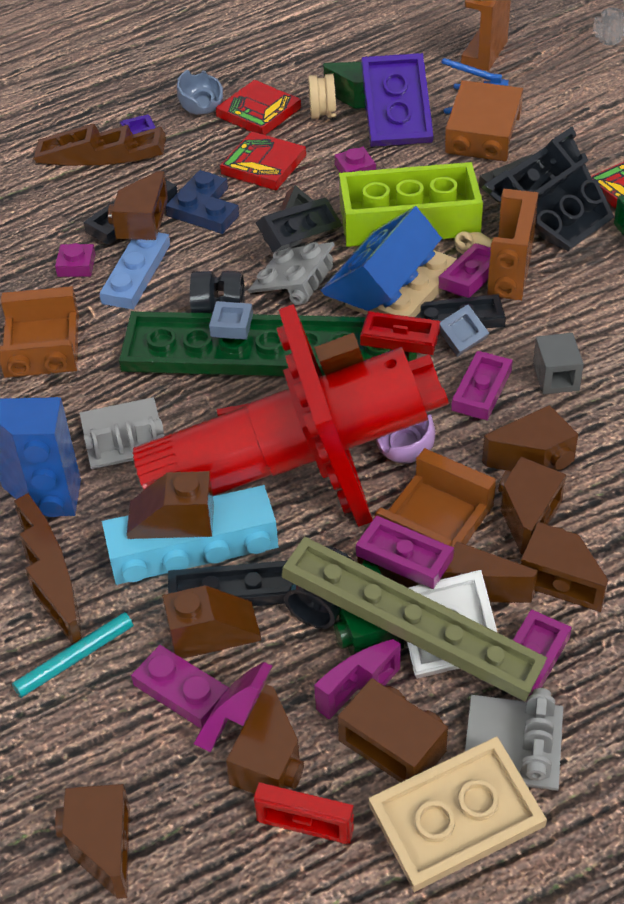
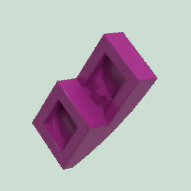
M394 639L368 647L335 666L314 685L316 710L328 719H331L358 689L361 690L371 678L385 686L400 670L401 644Z
M263 662L253 667L227 689L199 732L194 745L211 752L223 732L228 719L242 726L244 725L263 689L272 665Z

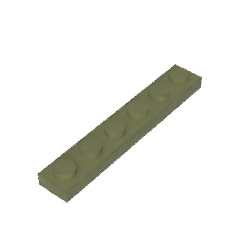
M305 536L283 566L282 578L525 702L547 660V657Z

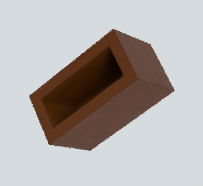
M373 678L368 681L337 716L339 741L400 783L434 767L447 752L448 726L443 723L440 717L429 710H421L407 701L399 690L392 686L385 687Z

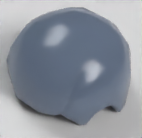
M186 70L177 78V97L182 108L189 113L195 115L209 114L214 112L216 107L223 102V87L217 78L208 75L206 71L192 75L189 70Z

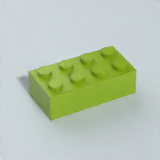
M472 162L339 173L340 210L346 247L360 246L374 230L415 206L418 207L442 239L455 238L458 233L464 231L481 233L483 201Z

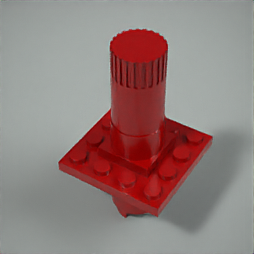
M292 304L279 309L283 326L276 328L284 351L290 349L292 351L291 354L285 356L289 368L283 370L288 389L247 403V406L133 448L134 464L143 491L167 472L210 471L213 496L270 475L276 476L316 461L322 477H329L333 489L342 488V490L336 492L344 514L352 512L358 527L371 523L373 518L350 449L428 421L427 412L449 405V401L444 388L441 387L430 354L408 362L402 347L323 376L296 308Z

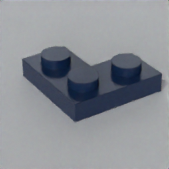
M199 170L166 204V214L168 217L223 234L238 218L239 206L219 199L228 189L227 178Z

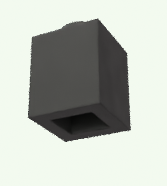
M573 333L536 336L533 366L542 394L580 391L584 363Z

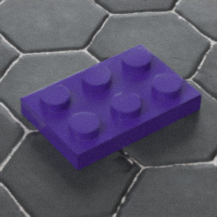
M423 53L362 57L361 69L370 147L432 143L434 135Z

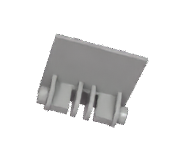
M313 242L306 246L290 247L275 252L273 259L266 268L257 274V279L248 289V292L287 289L293 304L301 305L307 303L313 291L319 287L327 273L333 268V258L329 252L334 247V242L323 244Z
M154 397L80 412L91 469L133 461L134 447L164 437L161 418L159 419Z
M545 688L534 689L532 695L527 698V702L471 695L465 751L498 736L527 787L558 791L563 706L555 705V699L551 697V692Z

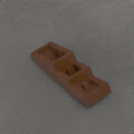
M92 123L38 139L34 160L36 163L66 166L109 165L133 162L163 155L166 135L162 127L132 134L128 125L99 133L95 124Z
M354 333L314 347L325 375L364 361Z
M29 493L14 500L21 527L25 530L19 535L26 558L31 564L25 568L33 595L73 645L82 639L79 609L65 559L47 519Z
M460 542L455 543L453 547V560L441 579L481 570L489 602H532L538 570ZM357 556V563L362 564L364 559ZM378 566L383 576L407 588L421 585L418 582Z

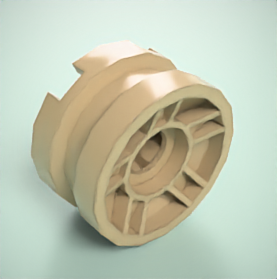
M325 74L324 78H318L317 75H309L311 119H319L323 115H326L328 118H336V113H331L336 111L334 75Z

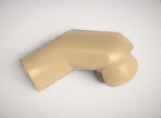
M464 231L456 235L454 244L456 250L463 254L474 243L491 247L492 239L480 232L469 233Z

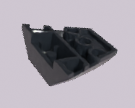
M573 126L552 139L546 147L510 171L505 170L482 186V189L500 203L503 189L539 192L534 232L549 243L566 251H570L614 218L599 182L592 180L585 165L588 162L586 154H580L574 141L576 132Z

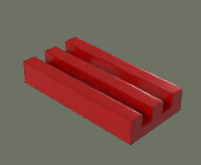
M368 311L360 335V345L391 350L402 347L405 352L434 355L435 345L440 333V321Z
M258 783L254 795V803L259 823L350 844L354 831V805Z

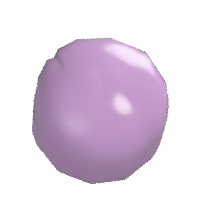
M431 414L427 415L428 421L376 439L377 446L382 454L391 461L410 464L416 461V458L424 448L431 450L435 440V427Z

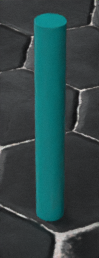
M123 612L12 683L14 690L20 698L26 696L132 628V620L127 613Z

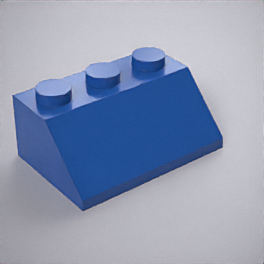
M415 206L374 230L325 284L321 292L327 297L366 311H370L380 305H383L385 308L389 307L402 295L399 291L400 288L408 285L418 276L419 273L416 269L434 257L435 252L433 249L441 241L442 237L418 207Z
M61 397L0 398L1 485L15 499L29 493L40 511L47 517L75 516L81 484V477Z

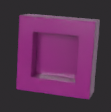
M364 147L352 148L345 152L334 154L335 166L340 173L376 170V163Z
M60 244L55 265L57 277H91L96 256L94 244Z

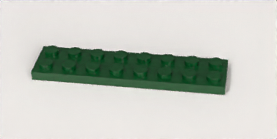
M131 311L119 364L121 372L285 376L283 370L289 368L285 356L291 354L292 351L291 349L284 351L276 328L283 326L280 315L253 314L247 339H230L210 336L209 325L213 313ZM298 315L323 376L325 373L314 347L354 333L363 360L391 351V349L360 345V335L366 317ZM404 351L408 362L417 359V353Z

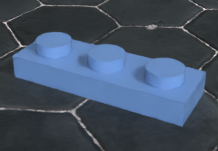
M158 232L156 240L131 239L99 293L101 304L134 310L170 246L169 234Z

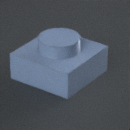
M216 301L209 325L210 336L247 339L253 317L252 304Z
M466 305L440 322V334L457 357L485 340L489 335L488 330L469 305Z

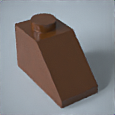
M157 171L118 190L114 204H110L108 208V221L110 225H114L116 239H157L168 200L164 171Z
M548 405L484 435L482 462L486 467L501 470L509 469L512 471L520 457H523L551 469L562 470L575 460L578 433Z
M520 457L512 471L507 469L504 472L498 487V492L502 493L501 512L521 554H524L537 523L540 522L548 525L563 500L566 474Z
M210 471L167 472L132 499L129 506L127 538L212 537L214 501Z
M538 522L521 559V565L538 570L535 591L601 612L604 605L608 578L580 535L560 527H553Z
M206 585L162 595L174 654L182 659L261 641V634L251 601Z
M266 684L226 759L229 784L255 794L259 782L285 789H295L299 784L304 769V761H301L299 757V745L296 734L274 687Z
M124 784L65 788L64 807L57 808L55 814L57 837L64 838L70 856L117 899L127 898L130 806Z

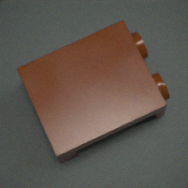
M465 0L466 8L476 9L481 12L479 30L461 55L462 64L480 70H490L508 42L511 0Z
M462 80L445 129V152L447 154L507 161L515 122L520 120L522 113L523 88Z
M503 189L498 237H493L491 241L487 295L499 294L500 298L522 301L533 249L539 192Z
M73 286L2 293L1 305L5 316L3 346H0V365L4 378L77 371L79 312Z
M424 448L416 458V475L389 510L380 507L376 511L375 517L377 515L451 547H454L456 542L467 544L494 506L496 479Z

